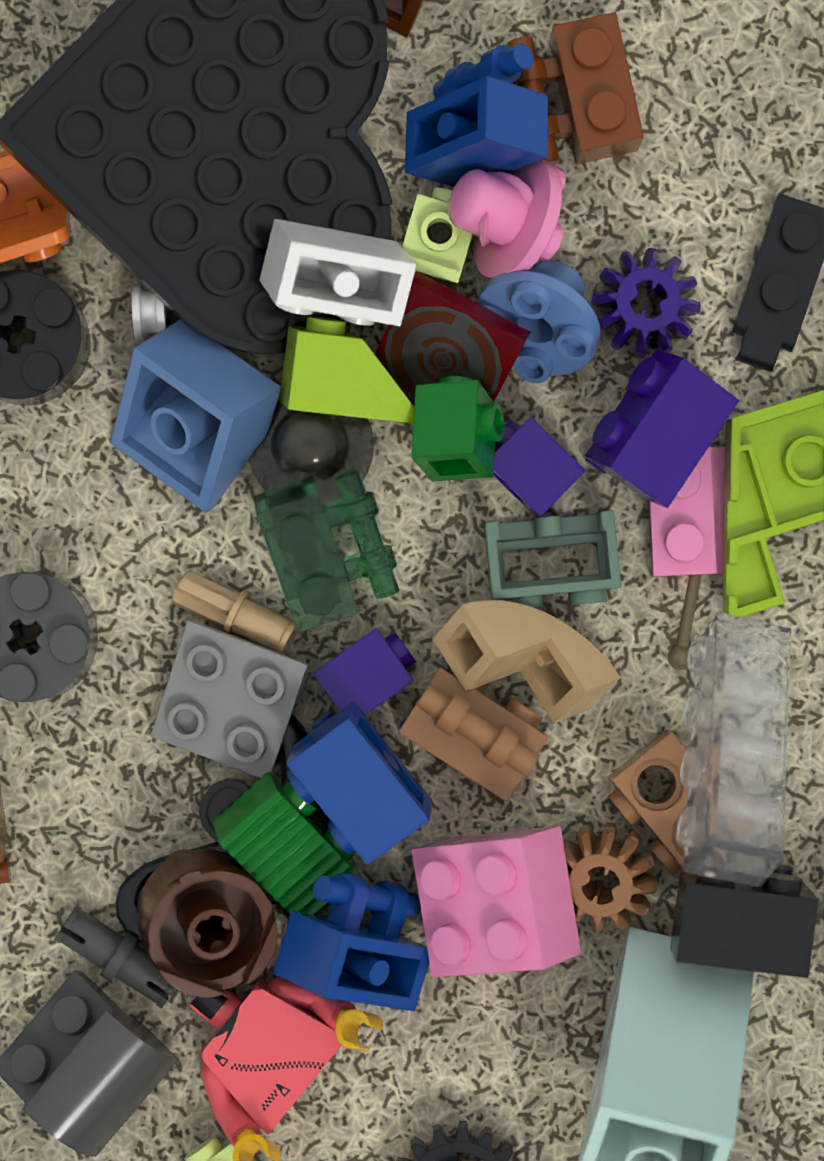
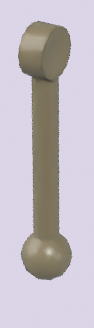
M689 575L676 646L672 647L668 653L669 664L677 670L688 668L693 660L692 652L688 647L702 575Z

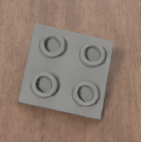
M188 619L150 737L262 778L264 773L273 772L296 700L302 697L308 682L309 675L306 674L308 663Z

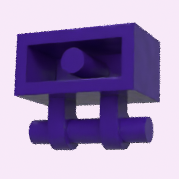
M655 349L651 357L643 360L633 371L625 388L627 393L615 411L607 414L595 428L592 437L593 444L585 454V462L603 474H610L640 497L668 509L740 400L683 357Z

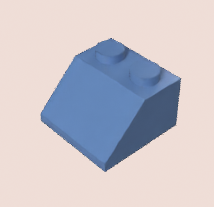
M179 320L134 348L110 443L207 513L215 507L266 437L282 387L223 345L201 336Z

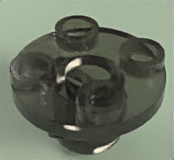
M279 394L268 433L249 459L256 479L274 498L297 508H326L348 498L365 480L372 464L374 437L368 418L289 410L279 402Z

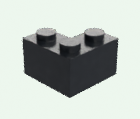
M755 862L754 871H747L717 865H698L697 874L680 872L670 950L676 962L808 978L819 899L803 882L802 878L792 876L793 868L790 866L770 862Z

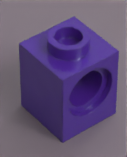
M532 417L521 427L511 419L504 425L502 440L495 442L493 476L536 518H540L586 471Z
M375 628L313 674L339 710H342L354 701L363 714L366 715L414 681L407 669L415 664L416 660L395 631L384 638L380 631Z

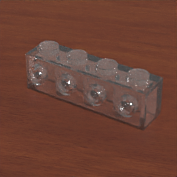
M717 612L703 635L697 633L692 639L688 652L687 668L688 671L695 672L694 689L688 696L684 711V726L692 729L691 746L687 748L684 754L680 771L681 785L688 786L687 805L684 806L680 814L676 833L677 844L685 846L683 872L760 887L783 861L791 628Z

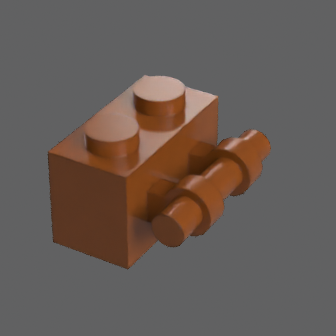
M616 12L553 25L549 41L552 58L537 59L532 36L519 37L508 42L510 47L520 43L527 45L531 49L534 58L532 66L521 71V76L512 84L545 94L543 85L558 81L565 114L550 115L548 109L547 125L549 137L547 141V158L543 160L553 165L559 163L560 159L555 140L567 137L571 139L576 165L639 150L644 134Z

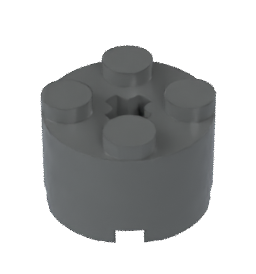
M18 572L1 576L0 697L12 702H33L66 693L86 676L96 654L98 629L97 620L91 605L74 586L50 575ZM22 623L26 626H41L43 632L36 638L40 646L38 651L34 648L21 649L19 647L18 641L23 637V632L20 628Z

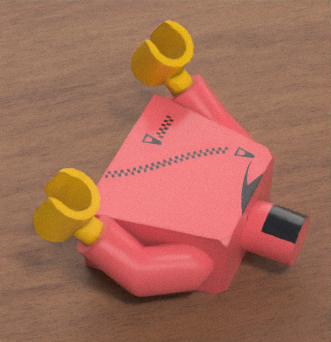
M279 976L270 982L260 977L242 1000L229 989L224 991L225 995L212 998L195 996L189 1007L217 1029L199 1054L203 1060L200 1075L213 1115L230 1143L234 1146L233 1161H253L254 1154L261 1148L268 1158L273 1161H279L281 1158L280 1148L274 1142L259 1135L260 1128L269 1135L341 1046L361 1052H368L370 1050L358 1038V1029L362 1023L380 1030L383 1027V1020L378 1015L357 1010L355 1005L349 1001L323 998Z

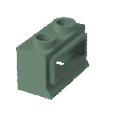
M614 510L601 511L598 514L550 516L527 521L506 523L495 521L485 522L484 524L491 600L504 599L505 601L520 603L537 609L544 608L543 595L568 593L569 605L607 602L606 589L621 587ZM588 543L597 544L599 574L505 583L504 551Z

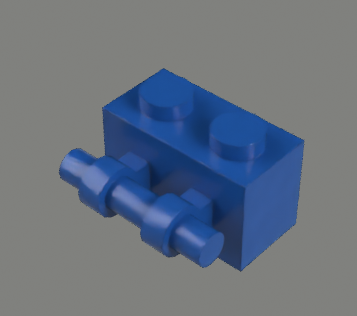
M522 43L513 47L500 45L485 52L479 63L463 62L448 69L444 79L436 82L433 86L435 99L407 112L406 174L455 187L464 174L474 169H480L485 172L510 173L547 158V141L549 137L547 125L548 95L512 84L521 76V71L530 68L533 64V53L527 45Z
M354 701L335 715L330 710L322 714L311 724L313 731L292 746L286 763L290 769L287 772V776L292 787L305 802L309 804L313 801L317 802L330 818L327 825L338 845L349 854L356 851L366 865H369L430 821L432 799Z
M341 872L334 877L326 875L318 877L314 883L313 894L318 901L329 903L331 907L329 917L291 911L273 974L323 998L415 1011L429 966L427 946L401 936L400 932L405 917L414 918L420 913L419 895L407 892L406 888L399 883L380 881L375 885L367 884L363 877ZM364 910H369L372 915L369 925L361 923Z

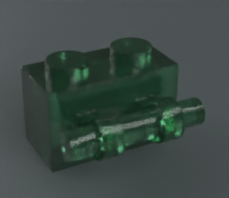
M359 470L349 471L335 478L341 499L325 505L323 504L314 476L253 496L256 516L297 633L358 613L359 610L351 581L369 578L376 599L392 596L399 591L393 569L397 567V561L392 546L384 545L375 518L380 510L374 493L366 492ZM343 524H350L359 552L342 558L332 528Z

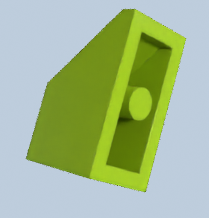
M308 316L306 327L289 325L279 399L283 406L289 410L413 424L414 406L364 340L353 333L345 332L346 321Z

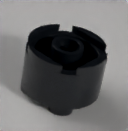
M31 271L0 272V400L15 405H40L62 395L82 376L90 356V330L80 307L54 281ZM24 324H26V328L36 335L34 344H23L20 353H18V348L9 343V339L12 333H21Z

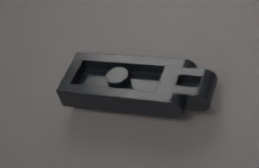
M781 193L776 196L731 333L743 336L735 361L772 372L780 349L788 352L793 351L824 261L823 207Z

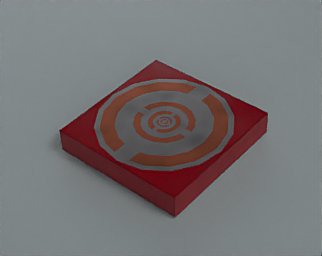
M416 271L401 326L388 325L375 352V356L412 405H415L416 385L435 384L440 379L448 376H463L472 380H478L495 402L531 332Z

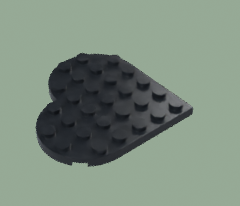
M115 0L0 118V145L191 330L211 341L236 351L255 354L285 353L289 325L306 327L308 316L343 319L337 315L315 311L311 315L295 314L275 305L260 282L274 218L391 240L389 205H392L390 190L377 159L367 144L356 133L376 106L388 73L386 23L389 20L386 6L383 0ZM346 321V327H347V326H349V325L351 324V323L348 322V321Z

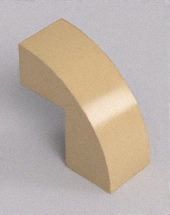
M483 600L463 604L432 638L465 691L521 672L554 724L589 710L621 678L607 658L574 628L546 612L520 603L503 600Z

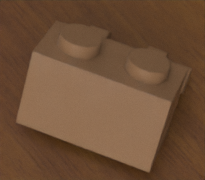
M439 666L399 728L398 733L508 802L524 776L527 777L540 757L538 753L549 738L537 729L543 717L512 697L505 708L483 694L490 683L465 691L453 671L449 673Z

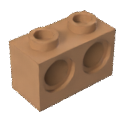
M668 729L664 730L608 776L609 780L617 788L608 795V798L631 826L640 819L648 826L657 838L648 847L672 876L680 869L685 873L697 874L698 865H714L754 832L676 735ZM660 765L665 767L670 775L671 785L669 791L658 800L643 799L638 791V778L646 768ZM691 816H704L711 828L709 840L699 849L689 850L683 848L678 838L681 824Z

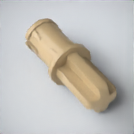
M186 572L173 594L172 602L177 607L223 628L225 633L231 635L234 633L252 643L284 655L290 648L300 624L294 618L290 619L250 600L251 593L246 590L237 594L193 572Z

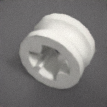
M133 284L132 319L134 335L137 342H143L149 334H158L170 326L169 309L150 291L143 289L141 284Z

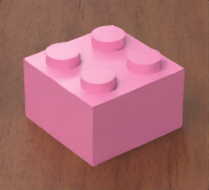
M561 825L459 836L411 849L432 978L544 970L581 954Z

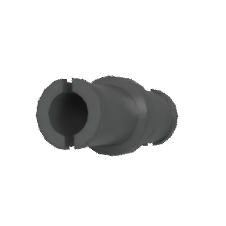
M76 905L54 938V941L61 942L102 969L100 976L111 982L114 977L156 1003V1006L162 1009L169 999V994L172 995L176 988L164 979L154 965L149 953L136 945L138 938L129 932L124 936L120 935Z

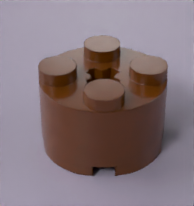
M182 849L175 851L150 875L139 896L137 905L139 934L158 971L170 985L179 991L197 997L212 998L225 995L224 991L234 988L243 982L247 985L259 977L274 954L278 939V928L272 904L254 877L249 875L246 869L240 866L237 860L227 853L211 849ZM211 916H217V919L214 923L211 921H204L200 925L199 929L196 928V926L201 920H208Z

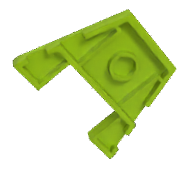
M824 390L733 417L726 421L723 614L725 620H734L785 603L767 545V538L824 521Z

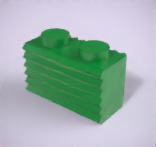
M271 772L264 773L261 780L253 784L251 789L245 790L242 797L235 799L231 806L226 807L222 814L215 817L212 823L218 842L290 915L291 911L318 915L329 903L318 901L315 898L313 887L316 879L322 875L334 877L341 872L361 876L353 857L357 852L353 851L350 854L345 852L335 841L329 828H325L312 815L317 809L314 801L311 804L305 802L294 790L290 781L284 786Z

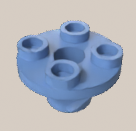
M544 260L533 265L529 271L520 270L499 274L484 286L476 303L531 332L513 365L515 372L529 382L542 383L549 376L567 375L582 369L592 359L599 344L600 325L594 310L584 298L585 286L583 280L573 268L562 262Z

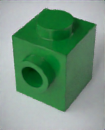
M448 376L440 379L435 384L416 385L411 458L432 482L493 477L495 442L501 441L504 435V417L500 404L491 399L478 380H472L463 376Z

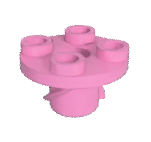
M542 159L510 173L485 172L480 169H474L464 174L456 183L449 200V218L455 227L474 235L473 257L476 267L482 275L492 279L502 273L520 270L529 271L539 258L548 260L556 253L563 237L562 226L557 223L562 202V190L566 180L565 172L562 168Z

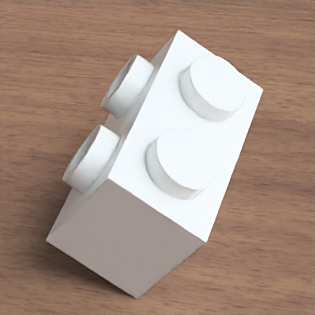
M274 218L260 282L275 305L291 313L311 315L315 311L337 315L345 321L358 325L371 326L374 325V322L401 326L417 264L397 241Z

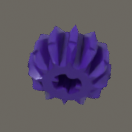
M654 248L646 250L642 261V268H639L634 256L630 252L621 254L619 264L623 275L614 269L606 267L599 276L603 284L613 291H597L591 297L593 305L602 308H612V311L598 318L600 330H606L616 323L621 328L613 337L610 344L611 347L619 350L626 343L629 335L636 337L634 345L636 358H644L647 355L650 337H653L658 350L670 353L673 349V344L668 330L679 338L687 339L693 329L679 315L693 316L697 315L701 310L700 302L681 298V295L690 292L696 287V278L688 276L677 282L672 278L681 265V260L676 256L667 262L663 270L656 268L658 254ZM646 288V296H650L652 291H654L661 299V302L654 310L655 317L645 318V310L638 315L631 308V304L638 296L637 289Z

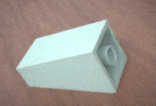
M634 927L629 928L615 974L578 1161H727L736 1135L754 971L676 962L670 950V936Z

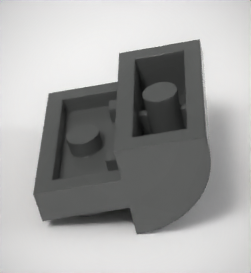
M74 970L0 1057V1077L26 1103L22 1110L40 1127L69 1148L83 1155L96 1157L179 1059L134 1016L126 1015L83 972Z

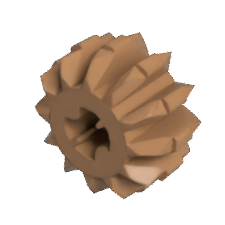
M614 823L605 824L601 840L597 839L594 831L588 825L580 827L577 833L579 845L572 841L563 840L572 898L575 903L576 923L581 921L585 913L593 916L591 927L595 934L603 932L607 917L611 918L614 925L620 931L628 929L631 922L629 911L636 915L645 916L649 912L651 904L643 894L656 893L659 886L658 878L652 874L645 873L655 864L656 857L654 853L643 852L636 855L633 854L640 841V836L636 832L628 834L623 843L615 841L617 829ZM596 867H605L604 875H607L610 870L617 875L613 888H603V880H601L598 886L592 882L591 878Z

